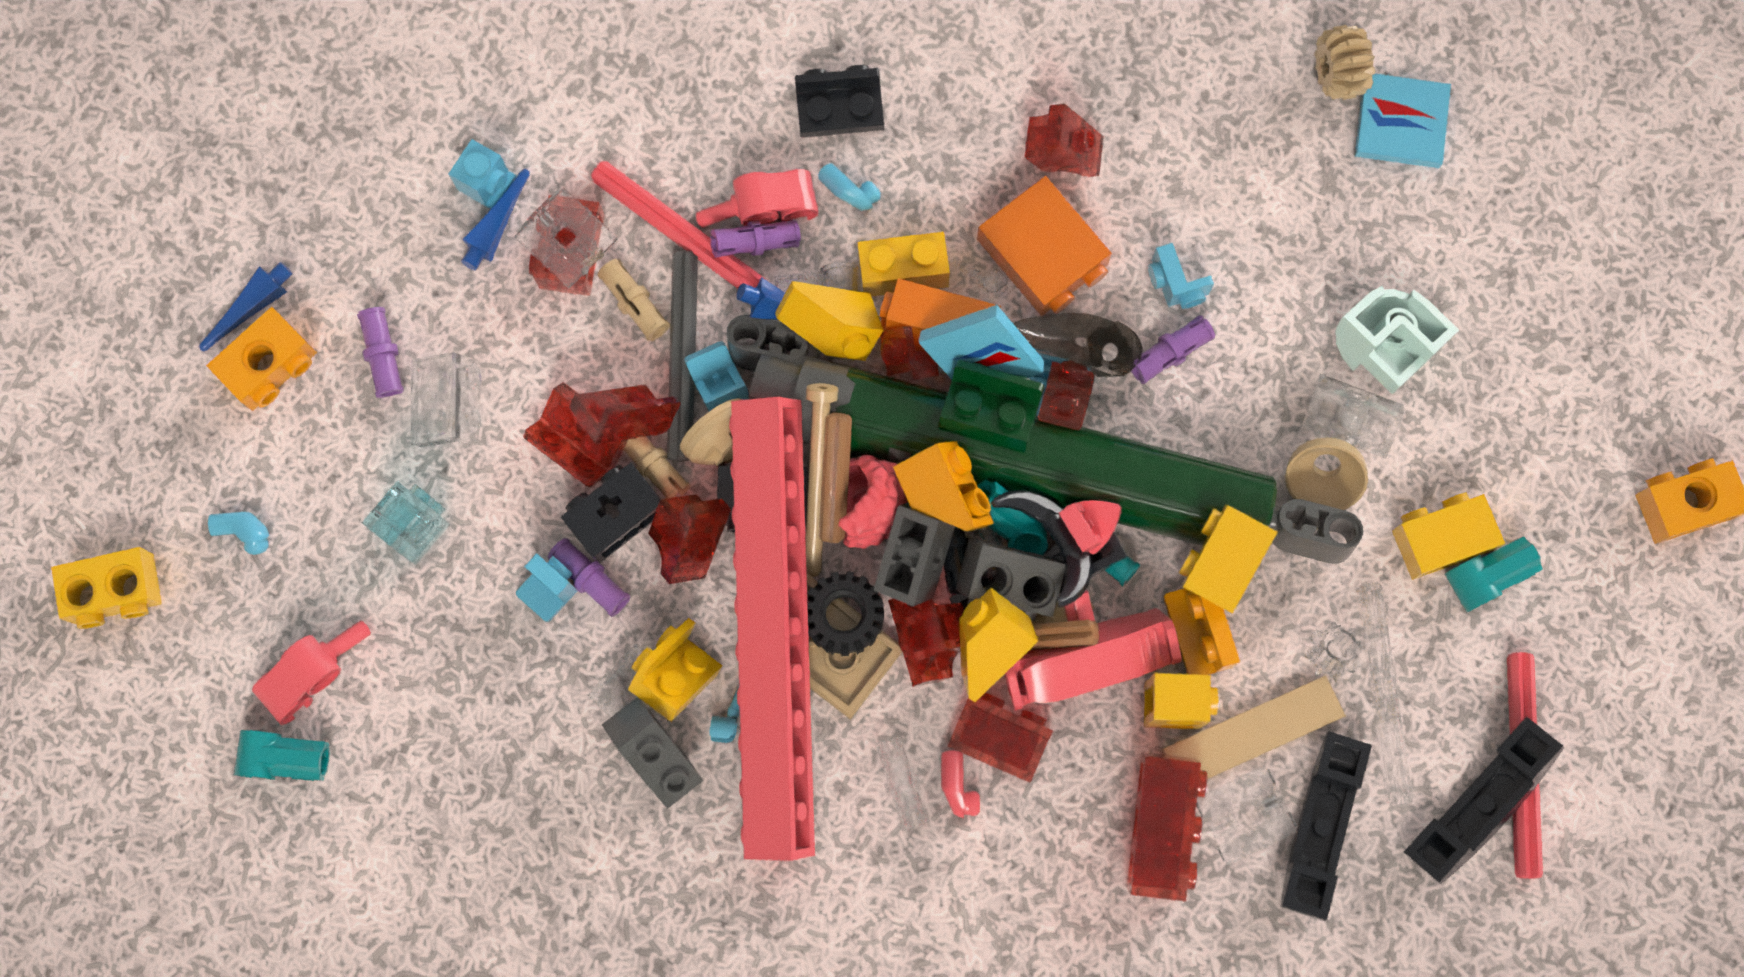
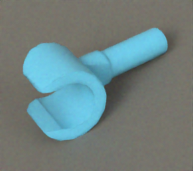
M737 690L728 708L727 717L712 716L709 731L711 741L729 743L734 740L740 714Z

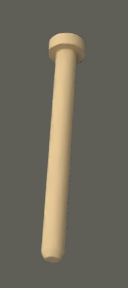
M822 383L810 384L806 387V399L812 401L805 536L807 574L811 577L818 576L822 569L823 541L819 538L825 418L827 415H830L831 403L838 400V387Z

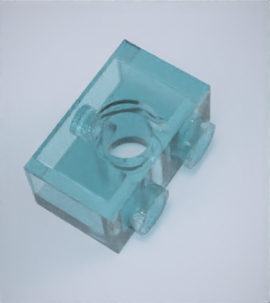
M398 481L362 522L363 525L415 565L450 525L440 516L446 509L436 502L434 498L416 484L408 490Z

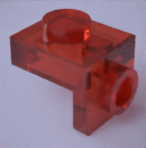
M902 326L882 332L880 335L882 343L881 357L886 365L887 376L912 373L913 381L939 376L938 368L940 366L926 350H915L911 326Z
M1052 361L1038 415L1039 420L1080 430L1092 393L1095 372L1088 371L1085 365L1075 361H1063L1062 363Z

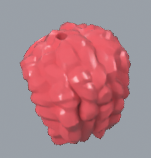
M871 455L850 459L847 513L844 517L840 518L838 524L845 531V538L843 540L845 546L866 549L870 545L878 546L884 539L889 538L898 505L908 503L893 468L898 463L885 460L879 461Z

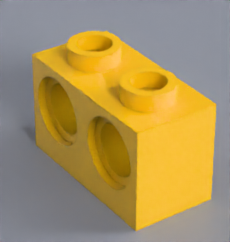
M141 547L51 567L59 619L76 624L78 629L102 626L105 624V617L121 614L123 619L142 617L149 614L148 607L162 604L154 554ZM135 575L137 578L136 588L132 593L125 595L123 591L124 584L128 578ZM91 585L93 588L92 598L85 605H81L80 595L86 587Z
M1154 673L1144 683V727L1198 730L1208 724L1211 715H1217L1219 702L1218 688L1211 687V675Z

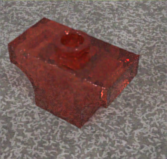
M1065 103L1049 105L1048 114L1029 117L1024 158L1045 172H1071L1087 177L1099 176L1104 136Z
M697 494L660 499L648 534L659 548L661 555L660 574L668 584L704 579L706 577L731 512L730 507L722 498L702 501Z
M894 598L888 600L899 637V646L905 658L912 686L938 683L953 678V662L956 655L960 652L959 618L964 613L962 602L937 605L930 599L913 607Z

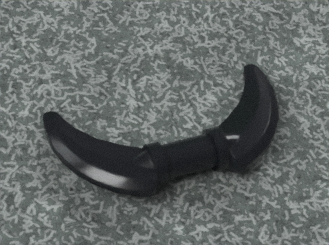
M1028 490L1007 491L993 499L991 505L994 508H1010L1021 511L1042 523L1041 525L1045 531L1048 530L1065 561V583L1055 604L1057 607L1062 608L1075 602L1089 585L1092 574V561L1090 553L1081 551L1071 532L1063 522L1059 514L1063 509L1048 497Z

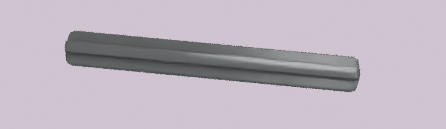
M691 251L675 252L672 256L667 457L676 462L690 461L681 452L680 444L686 433L694 425L695 384L684 361L686 356L696 352L698 257Z

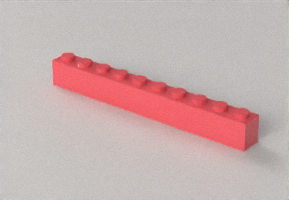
M768 397L731 401L732 415L729 421L733 445V460L730 470L734 481L732 521L735 525L733 565L736 570L737 589L734 609L738 625V642L736 644V658L739 662L737 702L740 707L738 747L741 752L742 769L739 791L743 805L741 841L744 845V859L793 861L815 856L801 400Z

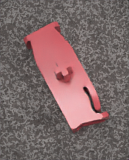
M1087 590L1075 602L1064 607L1067 621H1095ZM1153 608L1146 612L1097 623L1099 626V642L1096 645L1029 650L1004 674L1014 711L1022 709L1026 704L1032 702L1049 703L1061 701L1138 678L1170 664L1180 663L1182 656L1172 620L1158 608Z

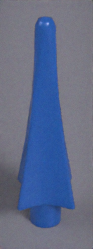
M523 169L520 171L498 202L462 239L468 246V249L461 263L467 268L476 271L483 258L492 262L512 210L530 176L529 170Z
M279 262L269 273L259 266L226 314L199 344V349L203 352L209 350L244 321L286 294L287 291L282 287V284L293 275L291 270L282 262Z
M761 277L756 288L742 283L737 290L736 298L751 305L750 318L778 320L775 312L785 292Z

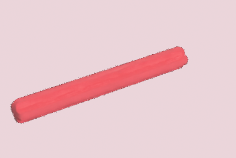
M601 161L593 170L591 177L595 184L684 250L691 251L698 257L699 261L737 289L742 283L756 288L760 278H764L733 254L714 257L709 236L607 161Z
M1516 652L1509 654L1507 657L1510 734L1526 717L1537 724L1535 660L1531 653ZM1539 784L1513 814L1515 875L1521 879H1538L1543 875Z

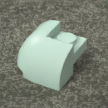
M1383 286L1371 291L1342 317L1335 330L1336 345L1343 360L1351 370L1354 371L1362 364L1393 394L1432 358L1459 329L1428 299L1415 290H1412L1409 294L1396 289L1384 290Z

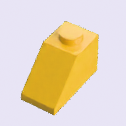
M792 281L775 312L776 318L826 356L866 361L883 332V327L870 293Z
M992 588L979 599L970 602L963 615L959 618L961 674L968 698L976 702L1038 642L1030 616Z

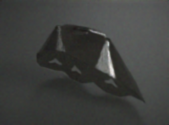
M1062 313L1025 318L1013 323L1021 334L1030 341L1029 343L1035 350L1053 353L1058 357L1066 358L1088 367L1096 377L1126 376L1141 360L1143 347L1140 339L1131 328L1119 321L1113 322L1087 313ZM1076 339H1087V347H1082L1076 343ZM1109 343H1113L1117 347V355L1112 361L1104 360L1102 355L1104 347Z

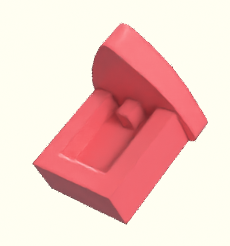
M1081 501L1066 506L1059 514L1081 551L1096 554L1113 535L1122 508L1119 504L1107 501Z

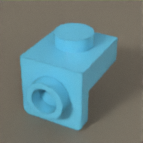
M1173 243L1157 247L1151 260L1152 263L1148 264V273L1155 289H1162L1168 307L1180 304L1182 309H1188L1205 302V296L1209 295L1214 285L1212 277L1207 276L1187 282Z
M723 341L714 343L685 357L686 366L708 412L732 399H749L748 389Z
M536 553L524 566L532 575L516 591V596L545 622H550L575 595L577 590L567 581L573 574L554 556L546 562Z

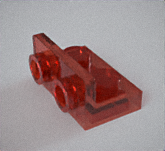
M562 382L553 388L540 419L526 428L523 438L570 473L575 479L587 487H592L609 470L616 467L631 433Z
M645 384L575 394L569 408L596 445L667 433L681 403L676 396L656 399Z
M986 692L976 702L968 698L947 747L1027 783H1031L1045 747L1053 733V730L1045 727L1047 720L1023 709L1020 716L1003 709L1005 701Z

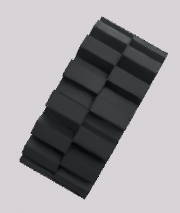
M839 571L833 572L830 577L825 579L823 576L817 580V585L814 588L811 587L807 593L808 635L813 639L814 644L819 648L825 649L826 653L832 655L837 653L841 654V656H849L850 653L855 652L859 654L864 652V648L867 646L871 647L875 643L878 634L881 633L884 621V604L879 592L874 591L875 585L872 586L866 577H857L854 575V572L846 571V574H839ZM841 597L853 599L858 603L862 611L859 623L847 631L833 628L826 618V611L830 603Z

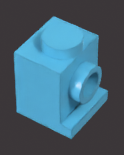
M473 139L470 140L448 173L458 191L489 209L498 202L516 178V175L507 169L501 155Z

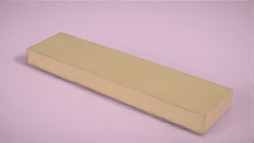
M1325 675L1163 748L1162 752L1182 791L1344 718L1346 715Z

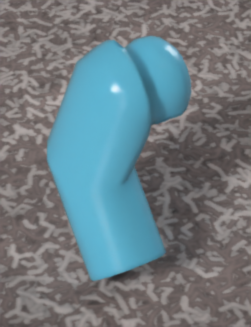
M832 163L826 164L819 171L818 179L836 197L860 211L872 209V204L881 198V193L874 183L865 181L858 188Z
M232 512L209 515L208 529L211 536L235 534L240 541L244 542V550L251 555L264 553L268 549V529L252 513Z

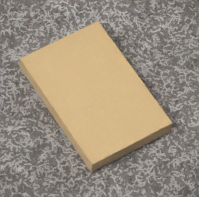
M807 574L808 593L811 587L814 588L817 585V580ZM838 598L828 606L826 618L833 628L847 631L859 623L861 614ZM881 631L876 637L875 643L871 647L867 646L864 648V652L856 654V652L850 653L849 656H841V654L837 653L832 655L826 653V650L822 647L819 648L814 644L813 639L808 635L810 689L851 720L905 648Z

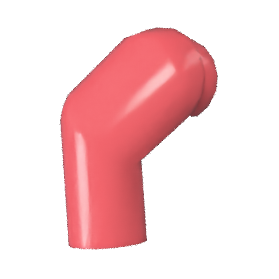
M959 751L943 752L941 754V787L953 814L964 818V815L977 816L980 813V794L976 791L964 792L963 753Z

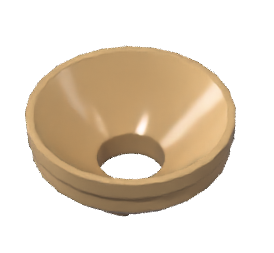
M732 399L718 405L701 417L689 429L680 444V450L685 457L695 464L716 465L717 467L732 462L733 445L732 434L729 428V421L732 415L731 401L742 399Z
M1317 438L1300 445L1292 453L1285 472L1286 487L1293 499H1303L1346 510L1355 505L1364 495L1368 484V469L1363 455L1350 443L1335 438ZM1329 454L1337 457L1341 464L1335 470L1323 471L1315 466L1314 461L1321 455Z

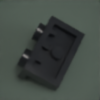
M853 65L845 71L828 72L824 69H811L804 72L803 75L795 76L800 138L885 130L879 68H870L867 65Z

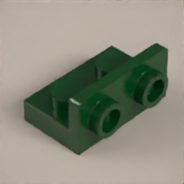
M957 360L952 382L940 414L938 427L1025 452L1038 412L1044 384L1030 380L1025 376H1015L991 369L980 363Z

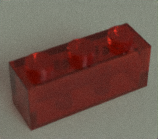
M1141 752L1127 879V890L1130 895L1186 902L1187 889H1195L1197 862H1191L1192 843L1199 844L1202 834V816H1195L1197 797L1204 798L1207 788V771L1200 770L1201 762L1196 758Z

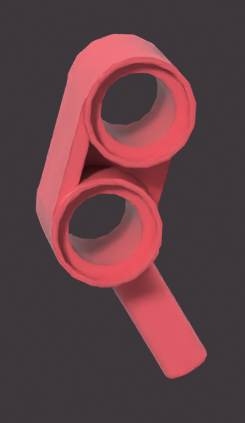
M795 169L778 173L752 172L741 175L733 180L734 194L731 195L730 200L698 211L696 219L701 228L735 216L740 218V223L743 226H747V223L750 221L769 224L778 219V211L780 212L781 221H790L806 216L808 220H812L818 216L819 210L811 173L805 169Z
M360 620L328 643L322 641L319 643L313 635L301 638L283 653L280 661L255 683L252 692L280 725L290 723L295 719L293 714L303 705L308 708L312 704L313 698L310 695L322 691L338 677L341 668L337 664V658L370 636V629Z

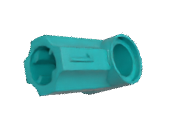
M986 479L977 485L985 493L990 503L991 509L989 513L994 524L988 527L1006 539L1008 547L1043 555L1048 548L1047 531L1042 527V523L1018 510L994 508L991 505L992 500L1007 492L997 482H990Z
M1523 536L1484 557L1479 555L1453 568L1444 575L1464 610L1468 613L1503 594L1502 591L1510 586L1517 585L1536 575L1535 573L1543 570L1537 549Z
M240 730L233 775L248 778L259 777L268 780H275L276 776L296 780L324 781L330 757L329 743L282 738V735L277 733Z

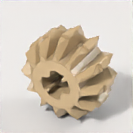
M1347 25L1336 26L1331 30L1323 31L1322 36L1317 39V50L1314 53L1316 58L1315 69L1318 73V83L1322 85V91L1332 99L1342 98V100L1356 98V95L1365 94L1367 89L1372 87V75L1376 72L1373 66L1375 56L1371 50L1372 42L1367 39L1366 31L1364 28H1358L1357 26L1347 27Z

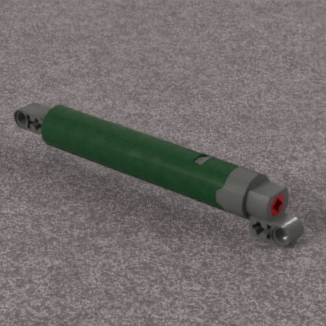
M744 314L731 320L727 327V349L734 365L755 372L749 391V399L783 397L801 400L802 437L805 442L810 443L812 421V401L806 399V387L817 383L830 384L838 387V400L831 403L830 414L845 413L852 418L850 454L858 456L871 455L879 461L885 460L899 464L936 443L957 441L959 447L963 448L970 458L972 464L971 473L977 485L987 479L990 482H997L1007 491L1028 490L1037 492L1056 502L1062 509L1081 501L1097 500L1116 503L1122 508L1118 524L1203 546L1208 537L1201 533L1205 522L1213 509L1222 512L1225 504L1277 531L1272 543L1278 549L1325 563L1338 564L1344 562L1353 553L1364 535L1360 519L1355 514L1345 510L1303 499H1293L1287 501L1281 508L1275 507L1277 483L1273 476L1080 426L1079 428L1036 416L1025 452L938 427L940 414L948 394L946 391L808 356V342L781 322L770 319L750 318V315ZM744 338H751L756 341L749 346L737 343ZM767 344H769V350H766ZM1329 532L1340 533L1347 543L1335 541Z

